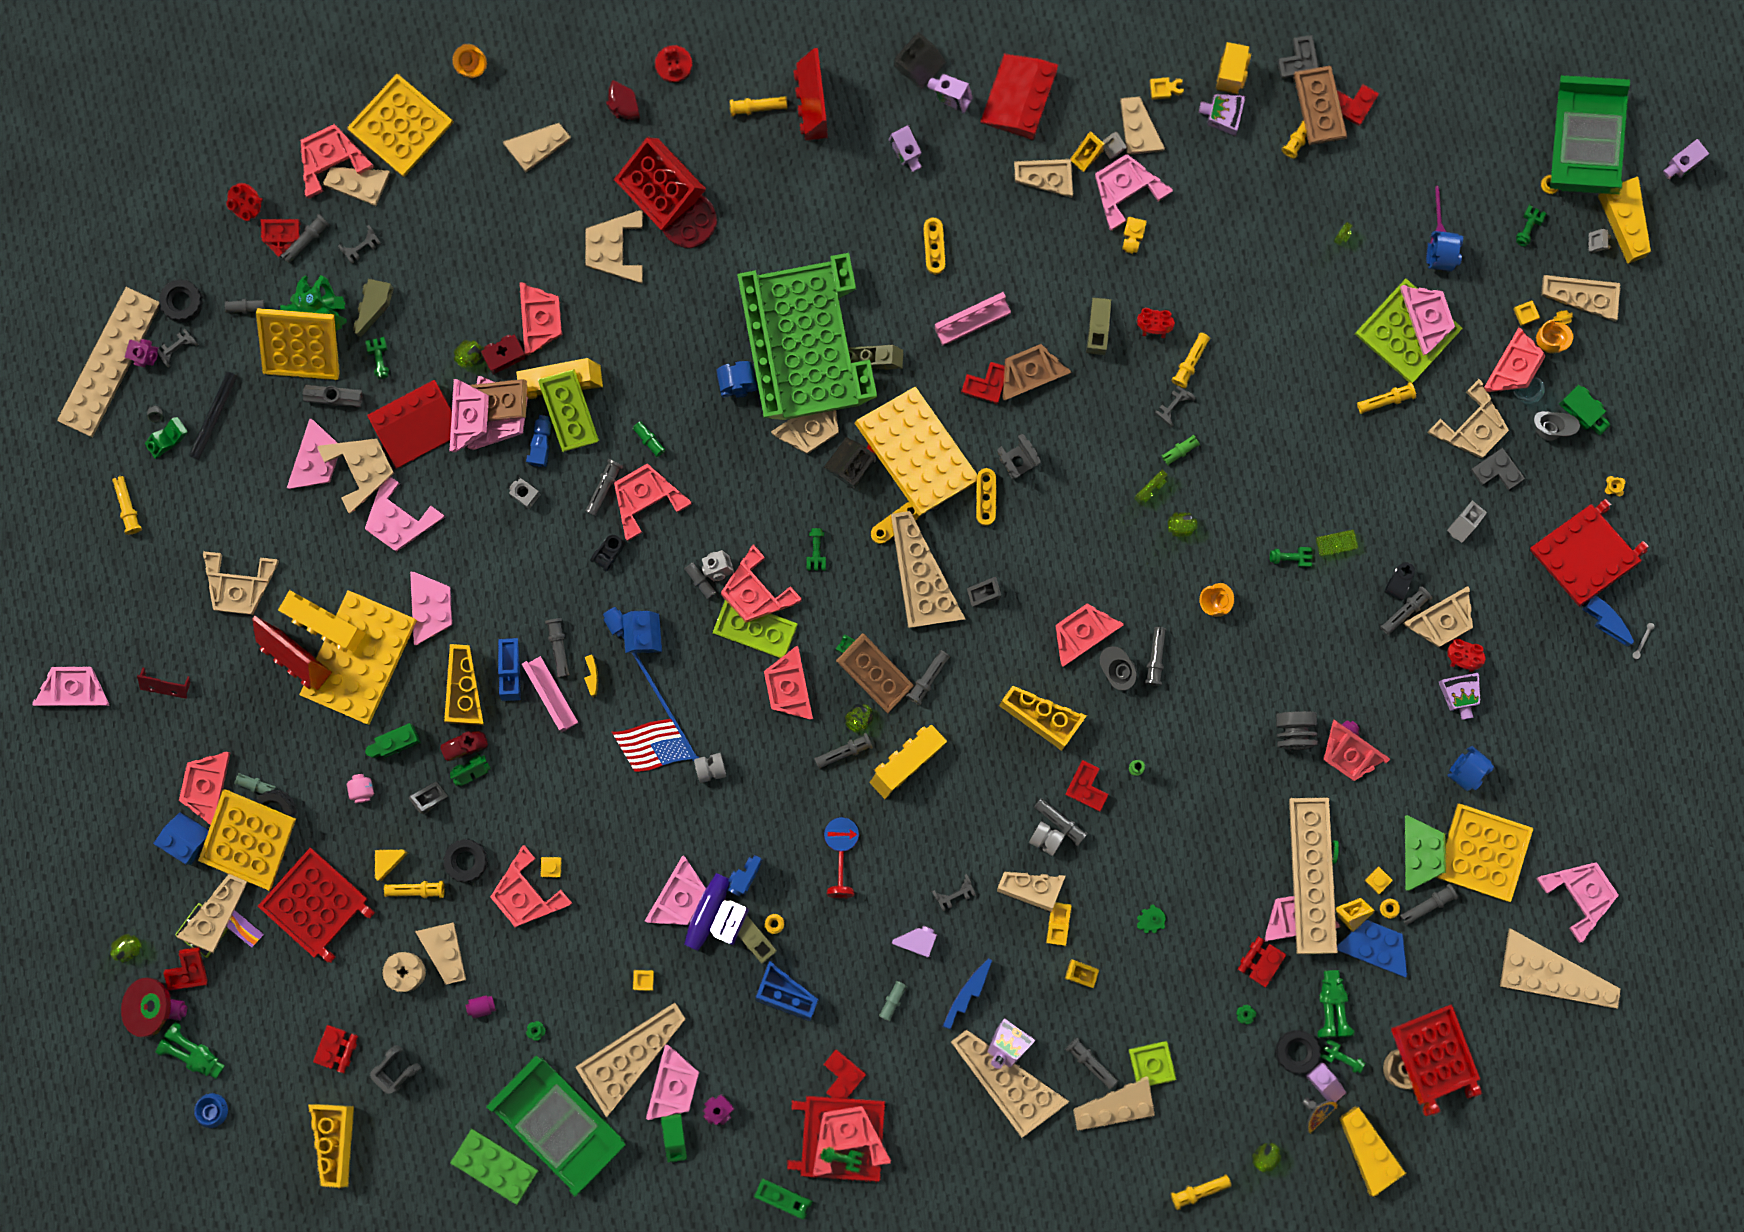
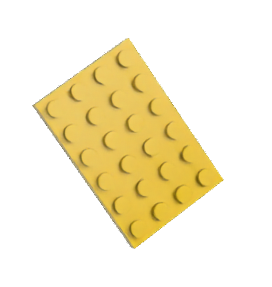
M916 387L856 420L855 425L919 516L977 482V473Z
M348 590L336 616L364 631L365 635L355 652L347 650L345 653L336 648L337 643L334 641L331 644L324 641L316 659L331 670L332 673L319 690L312 687L308 689L303 686L299 695L369 725L417 620Z

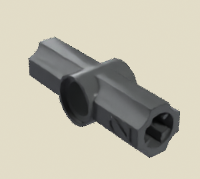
M305 385L303 388V401L329 404L331 406L361 407L363 391L336 388L335 386ZM333 392H336L337 397L333 400H329V395Z

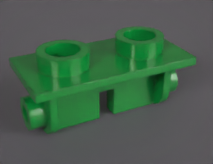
M478 755L471 758L469 763L465 765L455 766L452 772H450V778L453 779L456 786H462L473 780L470 775L471 773H474L475 777L478 778L488 773L491 767L488 762L484 764L486 762L485 755L481 757Z

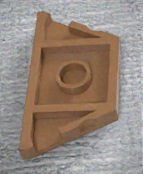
M1042 344L1005 359L1003 399L1007 400L1069 374L1071 371L1064 367L1054 355H1051Z

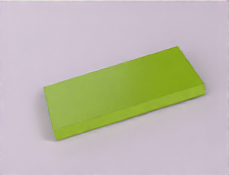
M575 369L540 378L538 383L562 452L597 443L599 439Z
M725 600L713 634L781 658L787 654L798 624L773 614H768L745 623Z

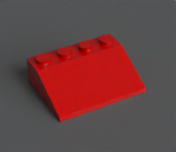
M814 48L796 63L797 70H793L794 79L799 82V87L796 88L797 99H801L798 113L799 117H803V123H800L801 135L805 134V140L828 138L818 48Z
M1004 54L980 123L1034 140L1057 74L1058 65L1042 59Z
M650 137L644 140L614 179L661 230L666 229L694 205L706 190L659 139Z
M435 380L367 415L396 469L450 441L452 410Z
M254 616L252 620L255 640L261 646L260 650L268 656L270 654L274 656L273 661L279 666L283 667L285 665L288 668L287 672L294 678H297V676L301 678L302 681L300 683L306 688L311 689L312 687L319 690L332 671L279 628Z

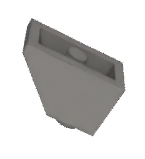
M1472 500L1447 531L1453 538L1462 543L1477 527L1487 512Z

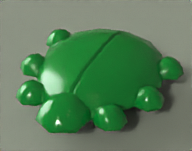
M1153 904L1147 910L1142 909V916H1137L1139 920L1137 928L1140 930L1144 929L1145 933H1148L1149 930H1152V933H1156L1157 929L1165 928V914Z

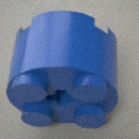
M1433 231L1430 238H1433L1432 244L1428 243L1426 263L1430 264L1428 268L1453 271L1456 265L1461 264L1462 255L1459 252L1463 244V236L1457 233Z
M735 362L736 365L734 366L726 364L716 370L721 397H729L736 394V397L739 398L747 396V392L758 390L752 362Z
M1470 746L1466 749L1469 752L1466 755L1462 753L1451 766L1450 771L1452 774H1448L1449 778L1466 791H1470L1472 788L1477 790L1482 784L1481 779L1485 774L1488 775L1494 768L1491 760L1473 746Z

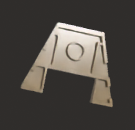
M636 211L586 228V267L620 276L637 283H643L642 265H623V229H643L642 211Z
M1478 379L1466 392L1480 405L1468 420L1454 432L1440 419L1427 433L1482 459L1509 430L1498 410L1495 409L1491 402V397L1486 393L1482 381Z
M378 439L320 445L317 447L325 463L342 455L345 457L359 487V490L342 497L349 514L353 513L361 503L367 500L375 490L394 474Z
M203 551L213 610L253 615L279 560L260 558L257 577L220 573L222 554Z

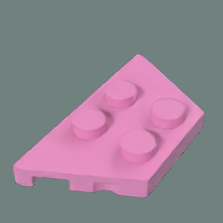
M1403 285L1400 287L1422 354L1425 356L1454 329L1455 325L1443 291H1429L1425 288L1416 289Z
M454 379L450 435L451 452H458L487 433L489 395L457 379Z
M309 419L287 486L288 489L330 483L338 458L325 463L317 447L320 445L336 444L337 442L312 419Z
M410 572L412 616L417 620L413 629L414 645H419L426 639L452 626L451 589L449 586L415 572Z
M52 667L47 675V680L43 682L40 688L41 691L37 699L33 701V706H109V702L92 667Z
M682 856L648 914L645 920L647 923L688 925L706 888L686 857Z
M1294 896L1275 899L1265 941L1296 936ZM1335 921L1336 928H1339L1338 922Z
M665 1045L646 1117L648 1120L689 1111L699 1072L669 1045Z

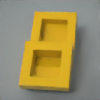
M591 654L585 657L591 675L584 679L591 696L596 697L598 691V671L594 656Z
M1055 902L1053 910L1050 912L1046 943L1066 946L1071 912L1070 904Z

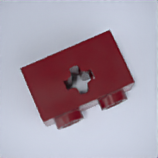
M515 334L512 336L506 335L501 338L500 342L496 344L490 343L481 351L493 375L527 358ZM501 350L505 351V356L501 355Z

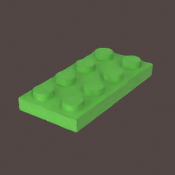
M474 1129L470 1130L451 1161V1164L516 1205L538 1172V1169Z

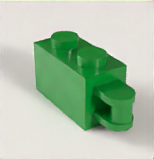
M1576 386L1559 403L1568 414L1574 416L1579 421V424L1585 430L1591 427L1598 435H1602L1610 427V423L1602 416L1606 412L1603 409V404L1598 400H1594L1590 396V392L1583 386ZM1597 420L1601 423L1600 426L1595 423Z
M409 723L374 738L376 743L369 745L365 752L371 758H376L380 755L387 758L421 742L414 725Z

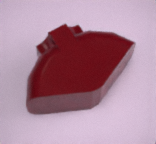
M612 80L608 89L609 100L606 101V105L617 119L622 117L629 120H640L633 90Z
M468 731L443 743L441 751L445 760L453 761L487 748L488 742L483 732Z

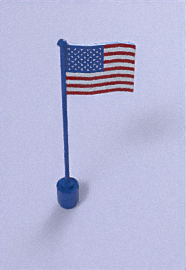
M614 607L603 614L604 622L613 636L617 634L618 637L622 636L624 639L623 614ZM632 653L670 719L649 722L629 730L612 732L633 770L636 772L647 771L672 762L688 759L694 761V759L699 758L693 751L637 653Z

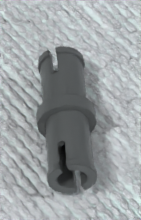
M242 299V301H225L226 313L243 312V314H248V312H256L257 308L265 309L264 300L247 301V299Z
M694 562L684 568L694 581V586H698L706 599L717 593L707 581V577L700 572Z

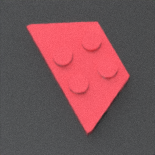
M520 283L525 355H529L562 335L560 301L556 295L548 294L538 288L535 289L527 286L525 283Z
M1518 328L1487 381L1484 387L1487 392L1528 388L1546 357L1544 352L1535 345L1531 338H1528L1521 328Z
M1089 604L1084 605L1055 625L1061 666H1066L1117 631L1124 624L1109 617L1106 613L1098 611Z
M796 646L764 671L771 709L813 719L799 648Z
M1336 720L1333 721L1324 760L1350 779L1355 781L1365 773L1373 771L1376 765L1383 761L1387 763L1390 760L1385 754Z
M223 752L222 754L205 757L198 761H191L186 766L179 801L210 825L222 794L230 752Z

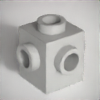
M723 550L712 552L707 557L702 558L704 565L702 566V571L706 577L708 576L713 581L723 580L725 576L734 573L730 556Z

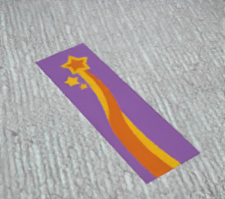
M234 910L227 927L250 947H253L264 934Z

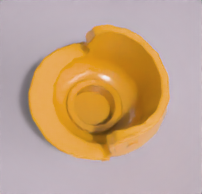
M465 44L454 52L453 66L458 73L468 78H475L485 71L487 60L478 47L472 44Z
M1554 319L1544 323L1536 334L1537 345L1547 353H1560L1570 347L1573 341L1572 330L1564 323L1555 322Z
M1217 583L1204 588L1199 600L1201 608L1205 613L1214 617L1228 614L1234 604L1233 591L1224 583Z

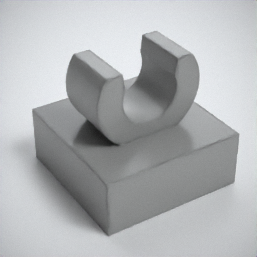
M1117 132L1112 133L1102 141L1105 144L1104 150L1109 159L1116 157L1127 148Z
M1600 229L1589 233L1590 252L1611 248L1608 245V239H1611V236L1608 235V230Z

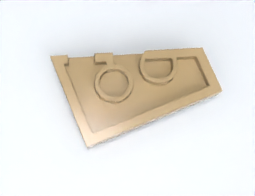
M1140 97L1121 99L1127 154L1164 151L1165 148Z
M1071 159L1014 162L1016 183L1073 197Z
M331 167L323 185L376 206L391 172L367 170L358 174L355 169Z
M454 923L415 931L446 984L466 980Z

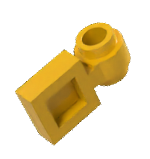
M1128 217L1124 237H1129V239L1124 240L1122 250H1126L1127 253L1131 254L1133 252L1137 253L1139 242L1136 239L1142 241L1146 225L1145 220Z

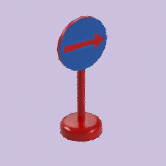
M841 817L830 821L824 832L825 841L828 846L835 851H839L838 886L829 887L827 890V896L831 898H851L854 896L852 888L843 886L844 851L850 850L858 842L859 832L853 821Z

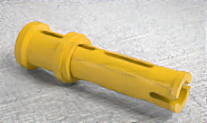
M786 96L760 100H750L748 98L741 101L730 100L731 117L735 116V114L743 113L750 115L755 111L787 109Z
M1304 120L1298 130L1290 135L1287 145L1282 148V152L1293 159L1298 156L1297 152L1306 143L1307 133Z
M1199 333L1186 360L1179 365L1180 369L1176 376L1172 377V383L1181 388L1188 386L1187 382L1190 376L1195 373L1194 367L1210 340L1208 335Z
M1409 382L1406 386L1392 388L1391 392L1357 402L1360 414L1391 403L1400 404L1403 400L1415 399L1416 392L1413 384Z
M120 476L118 480L116 478L112 479L122 511L120 518L125 524V534L130 535L140 532L142 528L137 521V511L132 507L125 478Z
M423 881L421 884L384 885L385 897L421 896L422 898H427L428 896H439L444 898L445 894L444 881H439V883Z
M1226 1174L1194 1188L1186 1187V1190L1176 1194L1173 1192L1171 1193V1198L1175 1208L1180 1210V1207L1189 1203L1195 1204L1197 1199L1231 1187V1182Z

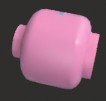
M364 774L352 776L353 780L347 782L349 799L355 801V803L370 801V797L374 795L372 780L364 777Z

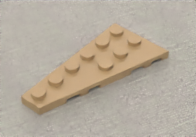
M911 512L891 514L908 628L964 620L965 617L953 597Z
M1509 929L1500 987L1618 1008L1620 988L1518 932Z
M673 1003L576 1066L577 1071L606 1117H608L685 1021V1017L676 1003Z
M964 1031L951 1041L1021 1137H1024L1069 1102L1016 1064H1013L1012 1067L1003 1064L1001 1069L993 1067L991 1061L994 1057L988 1053L990 1046L969 1031Z

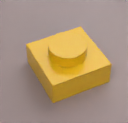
M1533 301L1514 308L1521 326L1540 318Z
M541 857V877H561V857Z
M1377 867L1364 881L1377 894H1380L1393 880L1380 867Z
M634 970L633 990H653L654 971Z

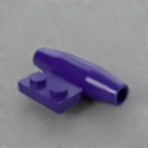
M716 873L703 892L691 918L684 945L699 951L710 933L718 939L732 945L734 944L749 909L732 901H725L730 883L728 878Z

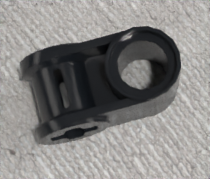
M609 535L594 552L590 561L597 563L603 568V571L607 572L624 547L623 541L617 535ZM612 540L619 541V545L615 549L610 548Z
M1408 562L1398 565L1384 593L1402 601L1408 592L1409 585L1415 574L1414 566ZM1407 568L1406 572L1409 574L1404 576L1401 569Z

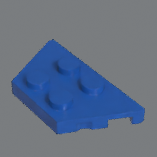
M1366 920L1337 945V951L1402 977L1407 976L1403 934Z

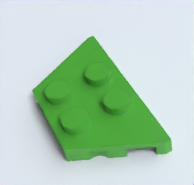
M1405 816L1406 891H1411L1413 888L1446 873V835L1411 816Z

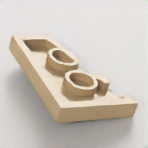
M557 123L504 141L503 144L524 171L527 172L571 138L562 126Z
M1004 872L997 892L1052 912L1065 876L1049 877L1045 874L1034 876L1028 875V873Z

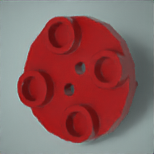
M668 46L658 53L655 59V68L658 75L664 81L679 82L690 75L692 59L684 48Z
M238 183L230 188L226 202L227 208L244 221L257 217L261 210V202L263 201L257 192L245 183Z
M1142 309L1137 318V324L1143 330L1142 336H1146L1148 332L1161 334V338H1165L1166 333L1172 331L1175 325L1174 319L1171 317L1172 313L1167 310Z
M1455 639L1447 651L1448 657L1451 660L1450 667L1457 665L1464 669H1469V672L1473 673L1475 669L1481 668L1486 660L1483 647L1479 644H1471L1461 639Z

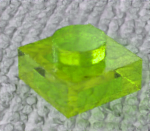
M1346 222L1334 239V242L1338 245L1342 241L1347 242L1352 235L1350 230L1353 225Z

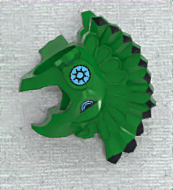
M322 275L319 276L313 287H310L308 284V276L302 277L298 282L296 293L291 296L290 301L292 304L277 307L278 310L333 314L336 332L342 329L343 324H346V318L339 316L335 312L336 309L345 310L344 298L335 296L328 279ZM320 286H322L325 290V295L322 298L320 295Z

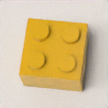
M1227 42L1222 55L1216 90L1238 94L1239 89H1243L1248 73L1247 67L1251 58V54L1248 53L1249 46Z

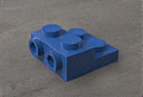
M754 855L753 859L749 857L744 867L747 869L746 872L738 869L737 873L733 871L728 881L731 883L728 891L739 897L741 893L746 895L763 860Z

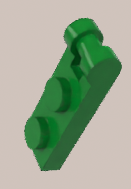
M763 1178L754 1196L804 1220L807 1215L806 1210L813 1202ZM795 1201L801 1203L799 1209L793 1208Z

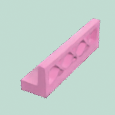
M1004 292L936 323L935 331L942 345H946L1011 314L1005 301L1006 296Z
M541 656L529 663L527 661L522 663L559 731L564 732L578 724L576 717Z

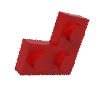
M1362 85L1355 98L1352 99L1337 90L1342 116L1360 126L1379 93Z
M990 362L985 379L967 374L961 393L998 404L1004 385L1005 366Z
M1082 760L1065 795L1100 812L1109 794L1091 786L1100 768Z
M199 947L180 950L179 957L182 967L164 970L168 990L207 985L208 982Z
M837 1049L823 1064L838 1076L826 1092L832 1098L847 1099L866 1075Z

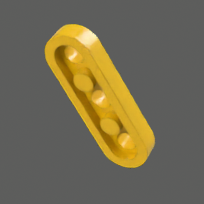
M929 218L924 223L926 267L931 274H940L945 268L943 226L939 219ZM935 226L937 229L936 231H931L929 228ZM936 244L938 248L933 250L931 245ZM937 262L939 267L934 268L932 264Z
M985 468L980 470L977 475L976 518L979 524L989 526L995 521L996 475L993 470ZM988 476L990 481L984 482L983 477ZM983 495H988L990 499L985 501L982 497ZM984 513H987L990 517L989 519L985 520L983 519L982 515Z
M908 502L892 514L907 512L909 508H914ZM915 511L912 514V516L916 521L919 518V515ZM891 515L872 528L871 538L875 543L884 544L894 537ZM883 531L884 535L882 537L877 536V532Z

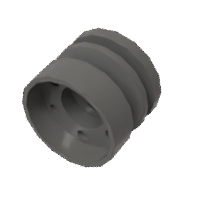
M1277 713L1276 727L1285 729V732L1276 734V736L1286 740L1277 742V747L1288 750H1305L1318 746L1317 740H1309L1310 737L1318 736V733L1308 729L1317 726V713Z

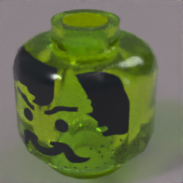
M468 340L462 341L454 350L455 362L462 368L473 367L482 357L481 346L474 340L472 342Z
M1175 512L1168 518V530L1175 537H1189L1197 529V520L1193 518L1190 512Z
M855 704L845 715L846 726L855 733L858 731L864 732L874 720L871 713L872 709L866 704Z
M124 934L117 938L111 944L112 950L110 954L112 958L122 963L129 962L139 955L140 941L136 936Z
M1267 1143L1260 1144L1252 1154L1253 1165L1263 1173L1266 1171L1272 1172L1281 1161L1280 1149L1273 1143H1270V1145Z

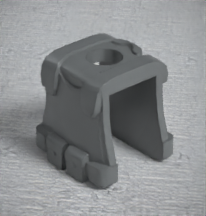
M1023 434L1018 436L1019 446L1006 453L1001 446L997 451L1000 456L999 460L1008 470L1012 480L1040 464L1036 450ZM1021 457L1023 465L1015 467L1012 463L1013 458Z
M398 1045L391 1047L385 1054L386 1058L379 1066L374 1067L370 1073L371 1079L387 1094L402 1088V1084L421 1069L417 1063L411 1065L395 1083L383 1072L403 1051Z

